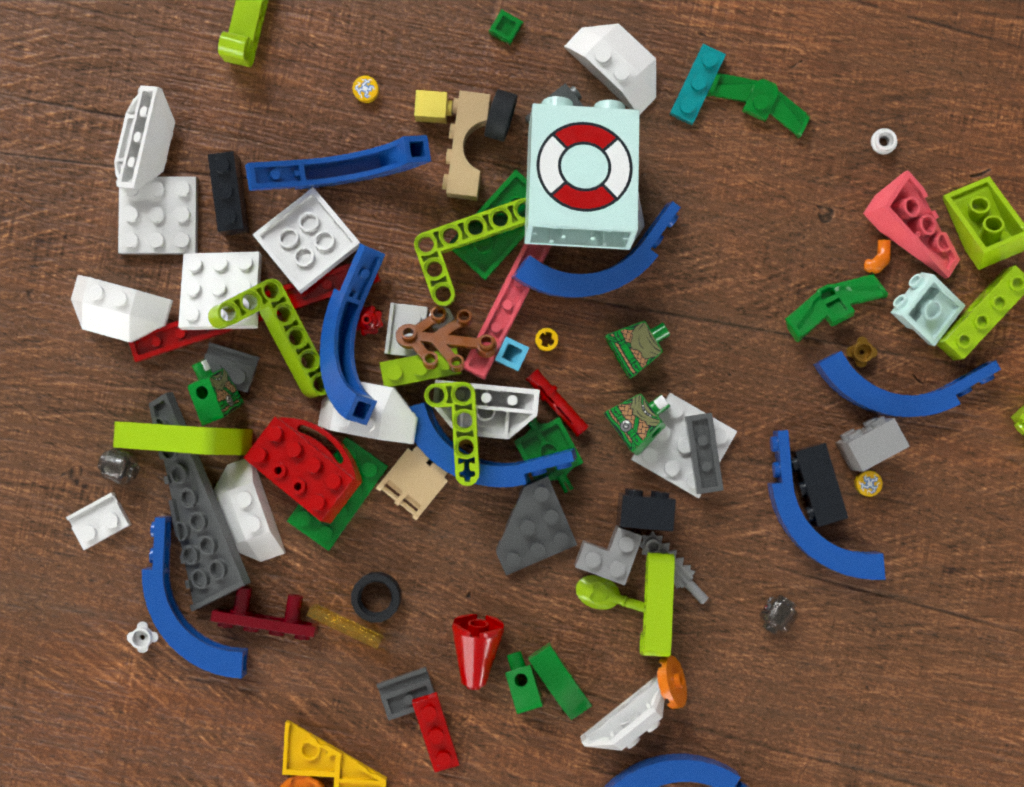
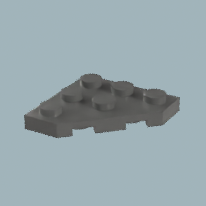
M547 474L529 481L526 485H522L519 498L512 509L505 526L506 529L496 547V554L505 574L509 575L577 545Z

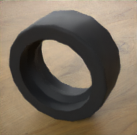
M500 89L497 90L488 115L484 132L485 137L502 142L505 141L515 111L517 94Z
M371 572L364 575L354 585L351 593V604L355 613L361 619L371 623L390 619L398 610L401 602V589L398 582L391 575L383 572ZM381 582L389 588L392 600L385 610L372 612L363 605L361 594L363 588L369 583Z

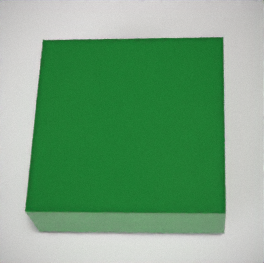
M501 9L489 29V34L511 46L523 26V21Z

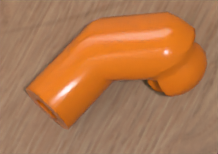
M878 240L877 255L872 260L867 259L864 262V270L867 273H880L889 264L891 240Z

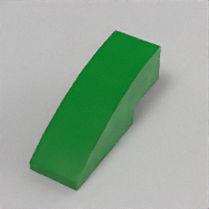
M550 642L528 656L529 662L570 720L592 707L591 702Z

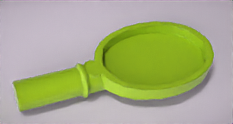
M587 575L582 577L576 584L578 598L591 608L607 610L618 604L622 607L644 613V602L627 597V595H620L618 587L609 579L598 575Z

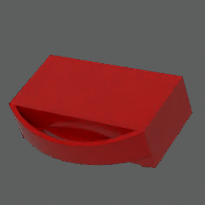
M275 416L244 456L246 461L321 522L332 523L362 483L358 466L345 445L328 430L302 419L278 418ZM300 426H307L324 435L339 450L344 461L341 464L338 463L326 446L315 438L299 431Z

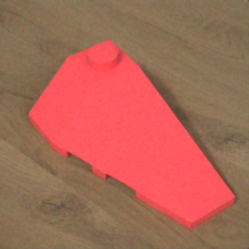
M907 170L878 192L863 214L882 234L940 276L947 279L957 266L960 258L948 234L941 231L936 221L939 216L936 210L931 211L925 199L928 197V194L924 187Z

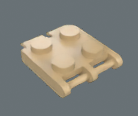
M418 446L413 451L408 448L376 487L378 491L382 490L394 499V504L397 506L400 504L414 515L412 517L414 520L420 517L448 482V479L445 478L448 472L437 466L434 462L429 465L427 463L429 458ZM386 484L389 485L392 489H394L397 493H399L400 496L398 497V496H397L396 494H394L391 490H389L385 485H386ZM404 498L407 501H409L413 506H415L418 509V511L414 510L411 506L404 502Z

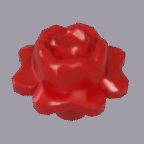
M373 305L367 308L363 307L356 331L361 330L362 336L368 334L376 335L378 333L377 328L383 327L381 320L382 312L376 311Z

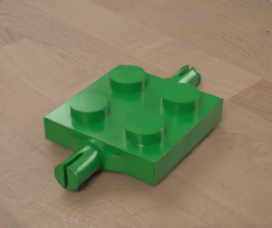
M535 417L533 422L530 421L528 423L530 430L524 436L516 439L514 443L524 461L575 448L577 459L571 462V467L557 470L556 466L546 468L547 473L532 476L533 479L547 474L550 481L558 480L564 493H566L568 489L564 482H566L569 490L574 489L567 474L573 468L582 464L583 461L560 417L543 424H539Z

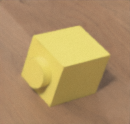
M416 90L414 112L416 122L447 124V116H452L453 101L448 100L447 92Z

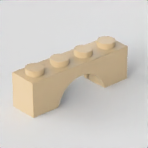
M460 90L459 98H454L452 113L456 114L455 124H450L449 139H453L452 149H447L446 164H450L449 174H444L442 189L446 190L447 197L478 201L481 172L467 161L464 155V147L468 137L475 130L486 126L490 112L491 94Z

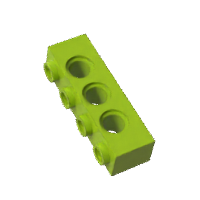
M1016 265L1003 269L948 328L936 345L953 361L965 359L1024 295V273Z

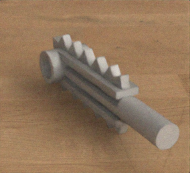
M653 531L649 535L642 534L643 541L639 545L642 548V555H647V552L674 554L675 588L685 587L700 604L705 603L709 597L692 580L695 571L690 570L691 565H683L684 557L676 558L677 550H669L670 542L662 543L663 535H656Z

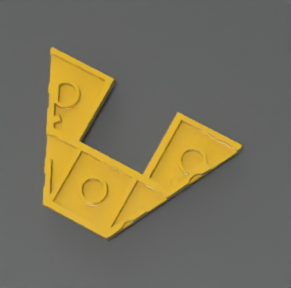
M287 720L285 722L282 775L334 777V787H387L386 776L292 721Z

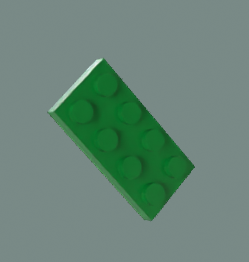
M515 170L476 214L521 198H526L527 179ZM526 205L520 206L517 211L524 218ZM501 213L493 218V222L497 226H504L508 221L507 216ZM473 222L468 230L471 234L478 235L483 231V226L479 222ZM525 225L452 250V252L486 281L525 238ZM457 233V235L449 242L450 244L457 241V239H458V233Z
M348 437L342 443L349 450L358 466L362 478L360 486L332 523L319 521L300 504H298L287 520L289 524L328 551L331 550L389 467ZM337 449L334 457L341 464L344 459Z

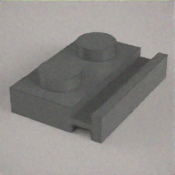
M209 342V348L204 359L207 360L212 372L224 368L236 389L249 393L260 357Z
M426 666L377 683L388 720L415 712L412 699L435 693Z

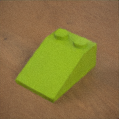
M990 176L943 195V201L962 245L978 270L1024 251V222Z

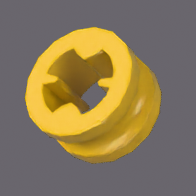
M543 328L536 334L535 343L540 350L551 351L558 344V335L553 329ZM546 333L552 334L551 339L554 343L551 346L548 344V347L542 346V340L539 339L541 334H544V336Z

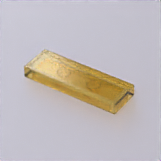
M313 604L306 615L378 649L383 639V635L318 604Z

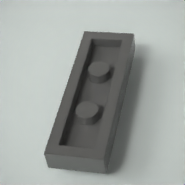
M712 413L685 416L696 494L723 491Z

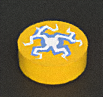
M361 76L353 83V93L358 101L370 103L377 98L379 87L372 77Z
M874 471L860 472L854 482L857 492L868 497L877 495L883 485L880 475Z

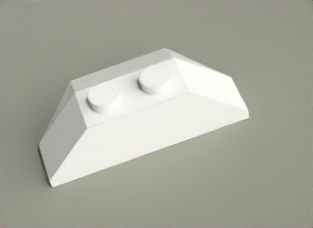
M620 24L583 27L564 46L568 52L629 109L639 110V115L656 99V58Z
M140 86L138 95L133 99L125 114L114 161L117 187L138 190L164 172L170 142L173 137L175 120L162 88Z
M82 275L77 276L71 297L83 330L131 343L156 329L166 326L173 300Z
M435 380V383L454 382V381ZM470 383L476 392L479 437L510 439L537 416L540 393L538 389ZM460 386L456 391V396L461 401H467L471 397V391L466 386ZM435 387L433 401L439 403L444 399V392L442 389ZM434 407L453 429L452 407ZM461 413L458 416V424L465 428L469 427L472 424V417L468 413Z
M361 382L366 392L377 400L367 425L346 420L333 407L328 396L322 400L318 425L325 429L377 440L414 444L418 417L411 411L407 403L393 387Z
M245 459L228 464L213 491L238 552L260 562L285 554L286 551L257 469Z
M657 675L580 736L582 744L585 747L622 751L626 747L630 749L635 746L640 740L639 736L644 732L655 730L660 725L659 720L663 718L665 701L659 689Z

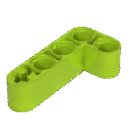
M236 0L229 32L223 31L218 43V53L225 62L252 67L268 0Z
M468 382L431 384L424 393L427 404L432 407H452L456 480L463 486L473 485L480 475L475 388ZM460 386H466L470 389L471 397L469 400L461 401L457 398L456 391ZM435 387L442 389L444 392V399L439 403L432 401L430 398V392ZM459 414H470L472 417L471 426L466 428L458 424ZM464 439L470 440L474 446L473 451L469 454L461 452L459 449L460 441ZM475 457V462H469L470 471H475V474L471 475L470 480H466L465 475L460 473L465 469V461L459 462V458L470 459Z
M647 552L643 631L640 634V655L670 657L674 554Z

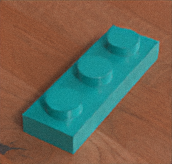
M705 44L702 45L669 115L693 125L726 54Z

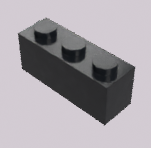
M234 151L208 154L218 232L224 236L250 233L240 157Z
M817 443L790 451L792 455V471L794 473L797 472L800 481L797 483L799 495L801 498H805L807 504L804 512L808 522H812L814 526L820 527L847 519V511L826 443Z

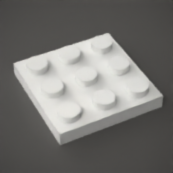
M155 177L138 190L119 187L118 253L150 255L198 253V178Z
M314 187L252 234L300 294L354 253L360 245L358 239Z
M261 253L183 254L178 327L181 330L218 329L213 327L208 320L210 309L260 283ZM243 298V305L249 309V302ZM221 309V317L227 321L228 315ZM259 311L222 329L258 328Z
M669 393L666 400L671 407L659 415L666 427L638 456L634 454L631 460L693 496L700 498L701 494H696L685 416L705 414V412ZM713 418L720 463L737 431Z

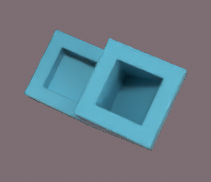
M505 337L494 362L519 371L529 347Z

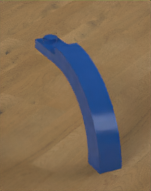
M427 135L403 136L393 142L363 151L314 159L247 163L245 168L249 191L287 188L298 190L354 183L400 173L431 162Z
M673 201L667 203L631 252L621 261L605 270L589 274L566 273L552 269L529 255L511 278L534 291L564 298L589 297L618 289L642 274L659 256L651 248L655 249L664 238L661 234L666 227L671 228L677 221L679 216L676 213L681 207Z
M360 243L341 289L337 290L334 288L327 306L320 339V368L325 391L337 412L346 420L367 425L377 400L366 392L359 380L355 366L354 343L361 310L385 254Z
M842 351L835 352L813 364L823 380L848 402L872 413L892 417L927 416L956 407L961 404L957 396L961 397L971 392V386L978 382L982 385L995 378L994 373L1001 370L997 361H988L934 391L911 396L891 393L871 384L855 371Z
M427 402L409 406L411 411L418 417L415 443L437 466L455 476L453 441L440 426L432 406L428 405ZM459 447L461 452L469 454L468 452ZM575 448L512 463L493 462L479 458L480 475L474 484L487 487L526 485L530 481V472L532 476H538L547 473L546 468L556 466L557 470L571 467V462L577 459ZM475 457L470 459L459 458V462L465 461V469L460 473L465 475L466 480H470L471 475L475 474V471H470L469 462H475Z
M788 430L773 431V436L770 437V448L772 452H775L776 462L772 463L773 477L777 478V482L767 483L775 515L788 537L803 553L831 570L860 579L886 580L883 553L878 551H851L840 548L823 538L809 524L801 512L794 492Z
M172 516L155 517V522H152L150 528L151 537H154V545L150 549L149 561L153 565L152 567L142 569L144 598L153 623L165 641L188 662L213 674L242 679L247 674L248 648L231 647L209 639L197 631L180 611L174 599L170 583Z
M666 754L651 757L631 765L612 778L604 787H659L677 782H695L712 787L749 786L742 781L738 783L741 777L736 770L714 759L693 754Z

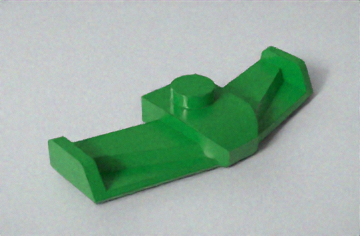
M717 73L707 94L709 97L713 96L744 102L745 105L742 112L763 122L767 120L770 114L794 133L797 138L802 136L810 119V115L781 93L775 83L766 79L754 80Z
M874 274L835 284H827L817 289L815 294L785 318L787 329L798 343L824 319L833 327L854 316L855 310L851 305L887 298L888 292Z

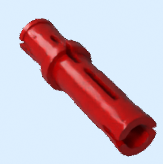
M538 368L525 379L534 389L540 390L541 401L545 400L576 437L589 427L559 394L557 386L555 384L552 386Z

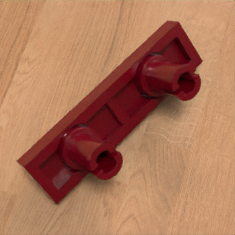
M247 586L236 590L234 608L225 609L217 607L212 611L210 620L218 622L217 626L223 628H233V625L243 626V630L248 632H259V629L269 630V634L273 636H284V633L294 634V638L299 640H310V637L314 638L318 633L319 623L302 621L300 619L303 602L302 595L288 594L284 617L251 613L249 606L252 588Z

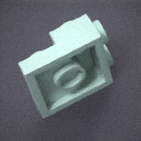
M921 272L910 279V288L907 292L899 295L894 300V308L890 313L906 328L914 330L928 345L935 346L966 305L934 274Z

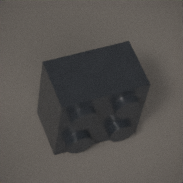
M625 488V493L619 492L616 523L620 527L673 531L676 499L669 497L670 493L665 491L651 490V495H644L640 489Z

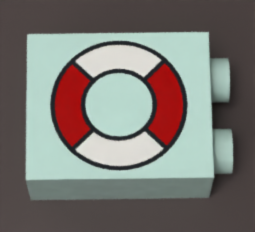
M560 96L548 97L541 104L533 103L528 129L524 244L630 250L638 231L639 110L625 109L624 103L617 100H602L597 102L594 107L573 106V102L570 99Z

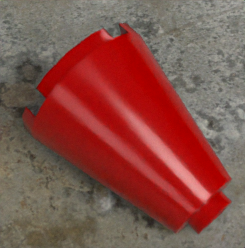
M477 614L461 615L456 617L452 624L460 679L467 689L479 690L487 684L504 632V623L500 619L486 615L485 620L477 619Z

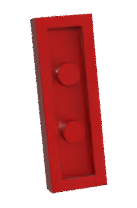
M435 692L412 699V705L434 773L459 766L457 752L438 693Z

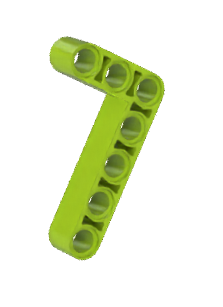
M521 198L419 234L415 238V251L431 297L437 305L448 307L456 298L442 254L524 226L525 218L521 217L517 211L520 206L526 205V198ZM500 213L506 215L508 218L507 223L504 226L495 225L493 222L495 215ZM473 222H479L483 226V231L478 235H473L468 230ZM453 230L458 233V239L450 244L444 240V235L446 232ZM424 239H431L434 243L432 250L429 252L420 250V243ZM434 263L442 266V273L437 277H432L428 274L429 266ZM448 288L451 291L449 300L439 301L436 296L438 290Z
M265 280L210 309L208 320L213 327L218 329L231 326L259 311L304 396L315 398L327 394L321 376L320 356L285 289L278 280ZM265 287L270 291V298L265 294ZM243 298L249 302V309L243 305ZM221 309L227 313V321L221 317ZM277 311H279L282 314V321L278 319ZM290 334L293 335L295 339V344H292L290 342ZM302 357H304L307 362L306 368L302 365ZM314 380L318 382V391L314 387Z
M118 421L114 423L113 447L204 455H246L253 444V429Z

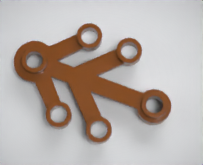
M441 306L432 308L431 315L418 324H404L396 331L397 343L405 349H413L423 361V366L429 370L435 369L438 366V355L435 352L428 351L422 343L432 344L448 362L449 369L456 373L464 369V358L459 354H454L448 346L476 349L478 355L483 358L492 357L497 351V341L491 335L484 334L479 338L451 335L460 328L467 327L472 323V314L467 309L459 310L454 320L434 333L425 331L435 324H442L446 321V310ZM437 313L443 314L441 317L434 316ZM467 316L468 319L461 320L460 317ZM408 333L413 334V335L410 336V337L404 336L405 334H408ZM483 342H490L491 344L488 345V346H485V345H483L482 343H483ZM428 358L435 359L432 363L426 362ZM454 361L461 362L458 366H454L452 363Z

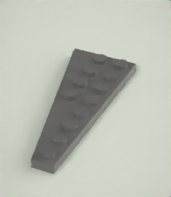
M173 392L165 393L149 403L153 424L187 426ZM158 451L160 460L164 459L167 476H164V482L169 484L172 500L168 501L175 536L181 542L180 560L181 564L185 563L188 580L185 581L186 589L190 588L193 601L190 608L191 611H195L251 582L199 455Z

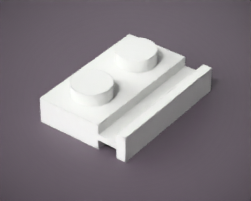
M397 303L390 304L384 354L406 357L417 355L413 349H405L397 343L396 331L404 324L416 325L427 318L428 307ZM408 333V334H405L404 336L410 337V336H412L413 334Z
M115 492L107 494L66 517L70 521L71 528L83 550L132 525L121 503L118 502Z

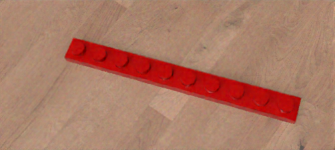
M351 263L332 269L302 294L292 283L283 285L294 309L297 310L330 299L334 288L337 290L341 289ZM378 273L373 284L381 282ZM265 291L266 296L270 298V291ZM259 312L258 322L264 321ZM178 320L166 324V326L156 329L132 343L129 342L134 361L141 362L237 329L181 330L178 327Z

